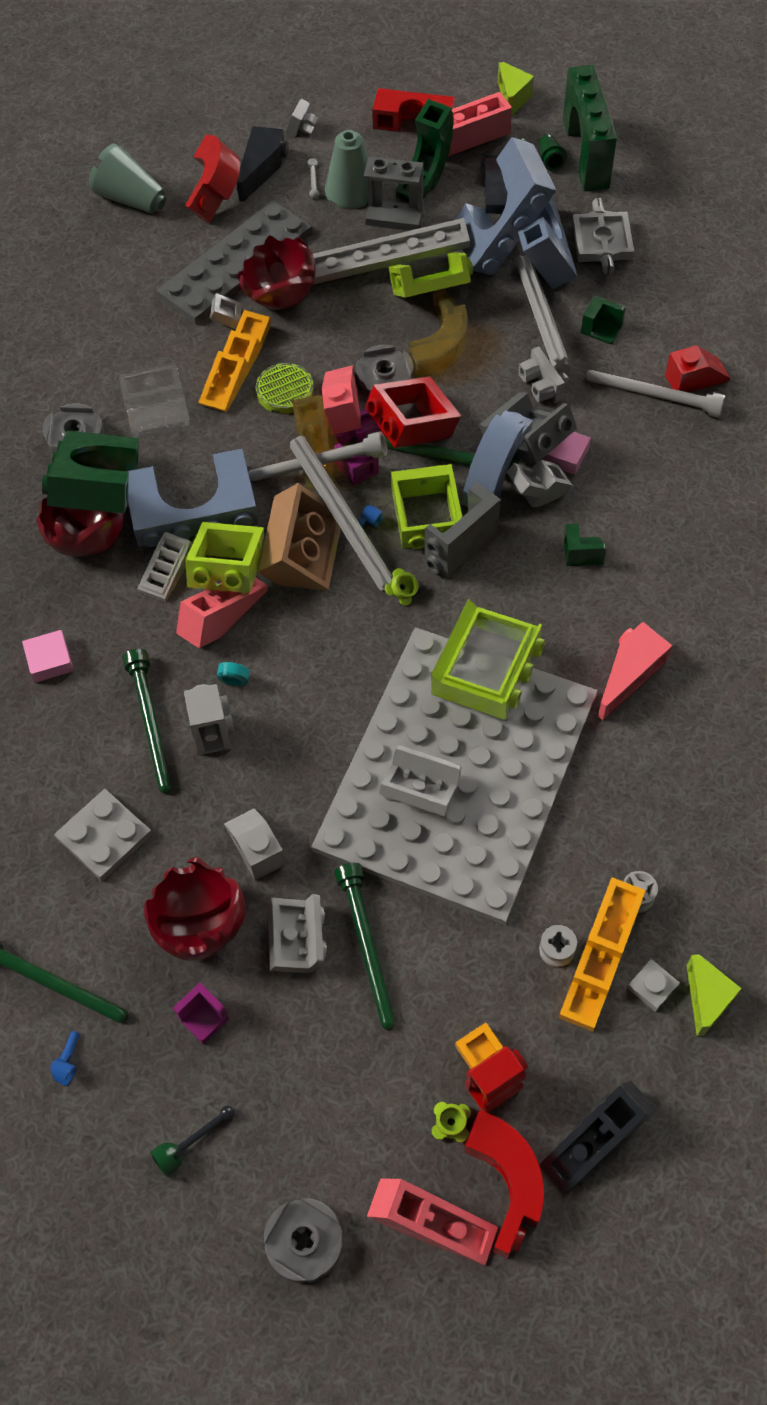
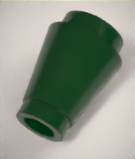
M549 134L543 135L539 139L540 158L546 169L557 171L565 164L566 151L553 136Z

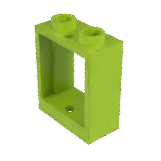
M452 464L391 472L392 494L402 549H421L425 547V528L429 525L408 527L403 498L446 492L451 521L431 524L442 533H445L462 518Z
M202 522L186 558L187 587L250 593L258 572L263 550L264 527ZM208 555L229 558H240L243 559V561L206 558L205 556ZM219 580L222 584H217L215 581Z

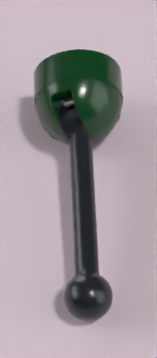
M231 1106L222 1107L217 1117L179 1145L165 1142L150 1151L151 1157L166 1178L169 1177L181 1166L183 1160L182 1153L185 1149L221 1122L232 1120L235 1115L234 1109Z

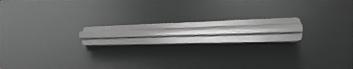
M519 255L516 266L551 365L556 369L559 367L564 368L567 365L566 360L568 357L537 272L527 255Z
M298 436L290 442L292 452L379 590H385V585L390 583L393 578L392 574L305 437Z

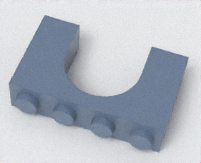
M511 137L496 159L508 188L506 206L500 219L494 225L490 215L485 214L484 208L467 203L464 204L454 219H465L471 247L462 250L463 253H466V257L470 258L473 271L488 275L495 274L519 242L518 230L534 222L557 191L534 144Z
M502 173L503 180H504V183H505V187H506V190H507V192H508L507 182H506L505 177H504V175H503V173ZM552 196L534 222L518 230L523 252L553 290L576 278L577 273L555 199Z
M243 449L213 454L218 478L217 491L211 500L193 509H178L168 505L161 499L153 466L127 471L129 472L128 503L138 547L157 546L164 532L188 540L191 536L197 535L202 522L243 526L259 523Z

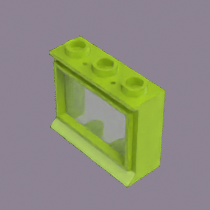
M468 599L431 673V695L506 720L510 709L516 710L520 702L522 691L519 689L522 683H528L534 668V665L531 663L534 657L539 658L545 645V639L541 638L542 625L535 626L477 607Z

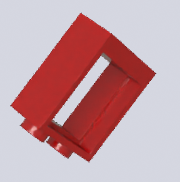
M430 376L373 385L364 407L394 448L447 439L453 435L461 418L460 413ZM414 403L424 417L406 419L397 406Z

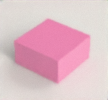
M573 432L541 460L556 463L563 471L575 475L589 450L591 437Z
M62 630L22 641L30 674L35 683L74 671Z

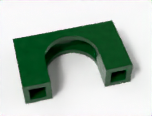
M594 65L569 67L563 122L567 136L581 135V153L578 170L583 191L609 189L617 137Z
M66 431L63 441H58L57 452H53L52 463L48 464L47 475H43L42 494H47V506L125 513L129 491V472L127 471L138 469L139 438Z

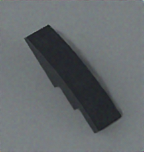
M485 155L484 157L485 214H502L507 202L508 192L501 169L496 161L499 155Z

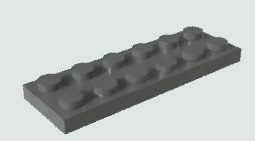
M271 201L156 290L157 297L191 322L197 324L211 313L212 300L216 293L230 298L241 289L238 273L243 271L244 260L253 256V249L256 245H263L269 235L279 241H283L286 237L291 239L301 237L304 240L312 233V226L275 201Z

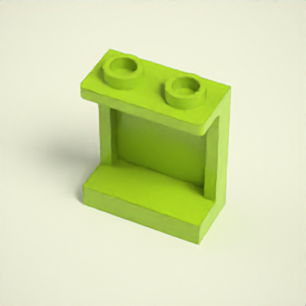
M450 252L447 253L448 271L414 279L411 266L401 264L389 266L394 295L410 297L471 282L470 275L473 274L472 262L469 257H466V253Z

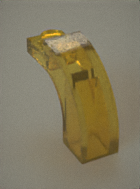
M445 288L435 290L433 296V309L442 327L429 337L408 342V354L412 358L416 378L434 377L445 372L459 360L466 346L468 324L465 305L456 306L454 298H449Z

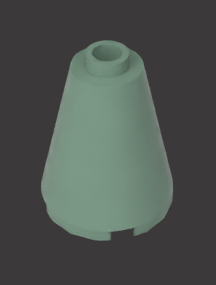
M346 130L337 135L325 184L327 199L344 209L362 208L368 202V180L364 179V172L369 157L362 136L352 130Z
M113 143L101 152L98 158L102 161L98 169L93 166L90 173L89 189L98 196L151 214L155 211L160 212L164 208L167 200L165 190L122 146Z

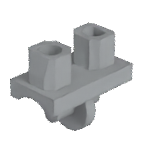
M540 347L531 349V359L519 364V376L523 382H528L535 378L539 380L532 383L531 389L537 402L550 398L554 403L563 400L560 392L569 381L567 375L571 370L570 364L567 362L564 368L559 367L556 369L551 365L550 360H548Z

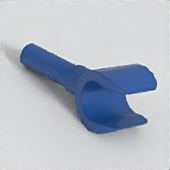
M370 505L364 508L358 522L362 528L367 523L377 528L384 517L381 515V510Z
M71 1031L60 1058H56L50 1066L53 1079L64 1086H68L77 1071V1067L68 1063L80 1035L75 1031Z

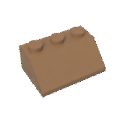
M299 483L274 496L258 573L281 586L327 591L330 586L341 528L323 499Z

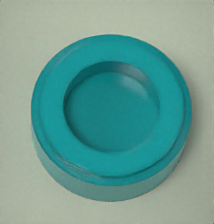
M223 662L218 666L216 677L224 684L245 686L249 681L250 669L241 664Z

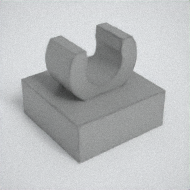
M300 99L291 116L285 134L295 137L300 129L302 133L311 135L318 117L312 113H307L310 105L309 102Z

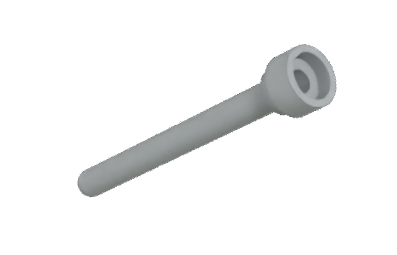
M594 370L587 371L585 375L586 380L589 382L703 408L702 411L707 412V416L715 418L720 417L726 395L715 392L713 395L707 394L705 397Z
M380 431L368 434V438H364L361 443L317 453L316 456L322 465L364 454L368 457L378 458L387 455V444L383 433ZM297 459L252 469L248 474L250 481H258L303 470V467Z

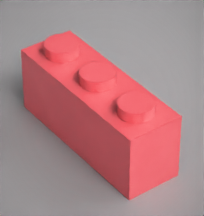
M500 92L452 109L453 136L448 157L511 134L512 107Z

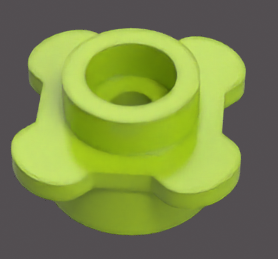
M398 568L393 571L391 582L385 585V592L389 596L393 595L399 599L401 605L406 606L412 602L411 597L419 589V582L413 574ZM401 584L404 586V590L400 588Z
M445 1102L437 1103L434 1107L436 1125L432 1127L433 1137L437 1140L453 1138L459 1143L465 1142L469 1137L466 1125L467 1119L471 1116L470 1108L465 1104L458 1106L456 1104H446ZM453 1119L455 1124L449 1125L448 1120Z

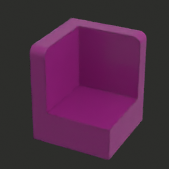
M338 443L334 446V449L341 448L342 445ZM366 454L336 461V464L353 486L379 473V459L373 458V456L368 457Z
M201 983L197 984L173 1008L178 1020L202 1045L230 1019L226 1008Z

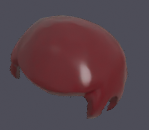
M269 235L263 245H256L254 247L253 256L244 260L243 271L238 273L240 286L245 295L260 306L271 310H284L295 307L306 298L314 285L316 274L314 255L301 237L295 239L286 237L283 241H279Z
M43 498L36 521L44 541L56 552L65 556L85 557L103 552L117 541L122 532L124 514L47 506V498Z
M193 857L187 861V863L192 865L186 868H168L164 873L163 881L153 888V898L146 900L144 903L145 921L154 941L172 956L186 961L203 960L221 951L239 932L246 912L245 899L237 881L234 878L226 877L222 867L212 868L201 858Z

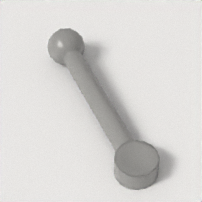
M309 159L307 161L311 173L309 196L315 200L320 195L316 185L318 161L316 159Z

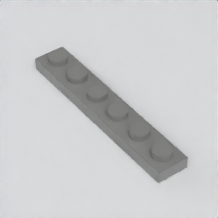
M461 218L314 253L316 267L314 284L470 248V239L465 219Z

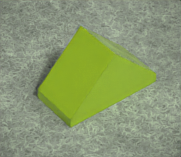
M499 62L498 85L500 93L511 105L513 116L532 97L534 76L505 62Z
M692 955L686 966L696 1035L705 1036L736 998L741 987L702 956Z

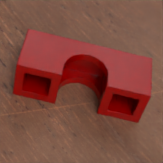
M378 88L372 108L373 129L398 132L402 122L417 118L427 99L454 109L455 97Z

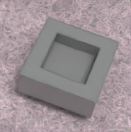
M216 293L212 300L210 319L221 325L236 329L241 318L242 303Z
M651 959L629 983L627 989L656 1012L674 992L680 982Z

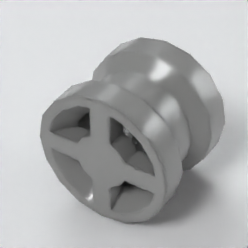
M644 871L631 872L625 877L623 882L646 890L638 913H642L652 907L658 893V885L656 880Z
M553 925L547 928L542 934L539 947L542 960L549 966L556 968L569 964L576 951V936L571 929L563 925Z

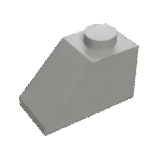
M255 808L224 823L254 880L286 865L282 848L268 823Z

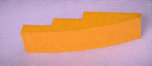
M247 310L243 311L236 331L231 330L223 352L218 351L199 399V405L225 413L228 411L262 348L272 324L270 317Z
M611 878L561 1009L560 1019L591 1032L594 1031L646 890L616 878Z

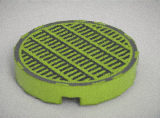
M281 363L273 365L261 373L256 383V394L259 403L265 409L271 412L272 410L279 411L280 414L300 411L309 404L310 398L314 393V383L311 375L303 367L295 364Z

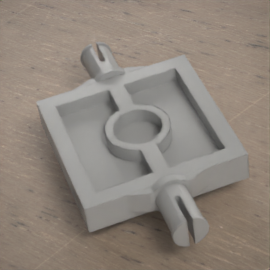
M597 198L592 201V212L573 214L572 226L578 262L601 261L603 273L607 274L608 271L609 274H612L615 270L613 261L633 260L634 247L627 211H605L603 200L599 198V201H597Z

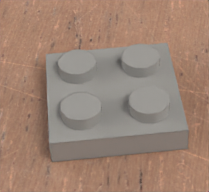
M103 789L54 834L56 839L101 881L106 879L153 835L144 823L106 789Z

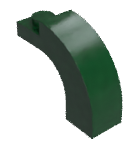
M427 99L415 119L417 145L412 159L413 162L423 163V199L429 189L433 190L442 175L453 136L452 107ZM398 184L395 189L397 198L409 202V184Z

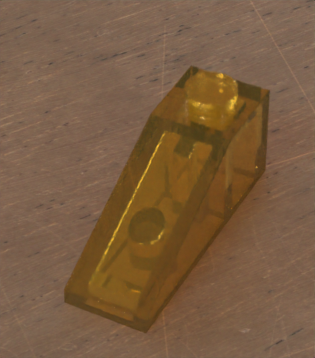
M317 395L292 400L297 435L305 437L315 454L333 450L332 430L324 411L323 396ZM334 462L324 464V469L336 485ZM303 469L306 489L315 488Z

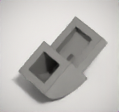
M545 460L538 461L533 468L514 463L507 471V474L513 481V488L527 499L531 507H540L563 496L573 486L558 464Z

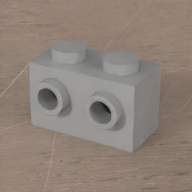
M202 684L195 686L193 689L185 690L184 696L190 727L198 754L203 755L231 749L228 731H233L234 725L227 695L220 696L217 684Z

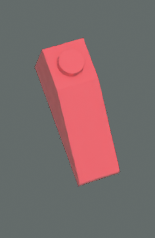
M353 365L325 372L322 385L323 405L333 435L362 428Z
M255 578L250 593L206 589L181 601L176 634L199 649L221 638L268 591V585Z
M644 622L639 624L634 630L632 628L626 630L618 641L620 646L599 709L598 717L602 721L669 659L672 645Z
M381 1178L367 1217L400 1233L484 1266L486 1265L498 1229L497 1226L402 1179Z

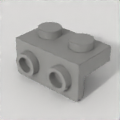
M398 745L394 752L392 765L381 783L379 794L428 812L445 816L456 794L462 767L458 764Z
M312 894L306 900L271 898L267 902L270 971L313 972L323 963L327 952L326 942L322 940V925L325 912L324 908L320 905V895Z

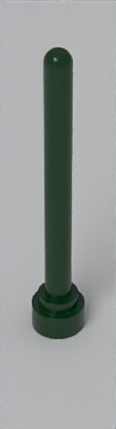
M384 436L387 449L469 466H471L475 454L422 443L394 448L387 437ZM513 456L508 470L514 463L519 464L520 459ZM506 473L505 479L512 481V479Z
M133 649L127 651L122 656L124 668L134 678L159 790L161 793L167 794L172 790V783L146 676L149 671L150 660L146 650Z
M360 863L344 864L334 870L338 886L342 887V891L347 892L381 1026L385 1030H391L395 1026V1019L360 890L363 886L364 874Z
M0 944V965L118 1023H123L127 1020L128 1013L125 1009L3 950V946Z

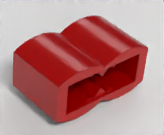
M504 1046L466 1072L468 1080L465 1081V1085L479 1108L489 1113L523 1090V1081L526 1080L525 1070L528 1069V1066L516 1049L511 1051L508 1046Z

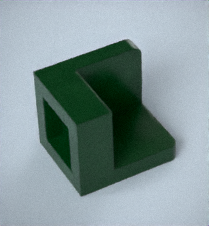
M594 296L583 314L580 333L607 344H613L623 327L626 308Z
M579 523L566 524L563 540L566 566L604 564L607 549L606 544L601 542V538L580 537Z

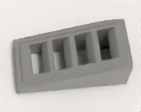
M164 532L137 588L138 592L166 602L186 569V558L192 543L187 539ZM164 559H168L175 563L173 565L171 563L165 562ZM161 570L166 573H169V576L158 573L157 571ZM152 580H155L157 582L163 583L164 587H159L157 585L151 584L150 582Z

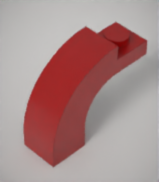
M206 134L193 156L195 160L204 166V171L185 207L201 220L210 223L222 201L229 200L233 193L240 173V160L238 155L214 135Z
M479 1110L466 1142L464 1153L493 1166L502 1175L507 1184L510 1197L509 1210L493 1249V1253L507 1259L511 1249L519 1252L527 1229L520 1226L521 1221L537 1227L544 1200L543 1178L537 1158L522 1135L502 1119Z

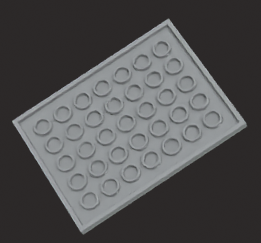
M415 627L317 833L311 850L344 864L360 863L364 872L506 925L598 690L533 668L529 682H523L519 689L522 691V695L516 710L510 709L506 720L431 695V673L448 638ZM465 645L450 676L499 692L512 664V660ZM398 745L458 764L462 767L456 794L445 816L431 813L379 794L381 783L392 765L394 752Z

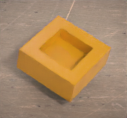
M484 1023L455 1042V1047L470 1069L503 1047L487 1023Z

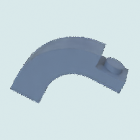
M506 410L501 416L497 414L494 416L480 441L470 466L461 505L468 507L469 488L476 482L500 499L510 462L517 448L524 440V436L530 432L533 420L523 417L517 412Z

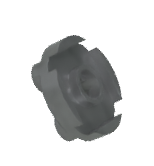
M392 345L373 346L363 352L364 357L356 362V379L367 395H370L373 385L413 379L414 367L412 358L404 350L403 354L396 351L395 346ZM382 368L391 371L389 373H380Z
M80 403L61 406V411L54 416L50 413L43 424V435L52 453L54 451L57 452L58 441H63L66 431H72L73 427H78V432L104 434V427L100 416L93 412V408Z
M310 1198L296 1200L280 1206L268 1220L264 1232L265 1252L271 1266L283 1278L296 1283H312L327 1275L337 1264L343 1248L342 1229L334 1212L324 1203ZM306 1229L312 1232L310 1239L314 1242L313 1246L310 1249L305 1247L302 1251L296 1250L297 1242L293 1239L296 1232L303 1234Z

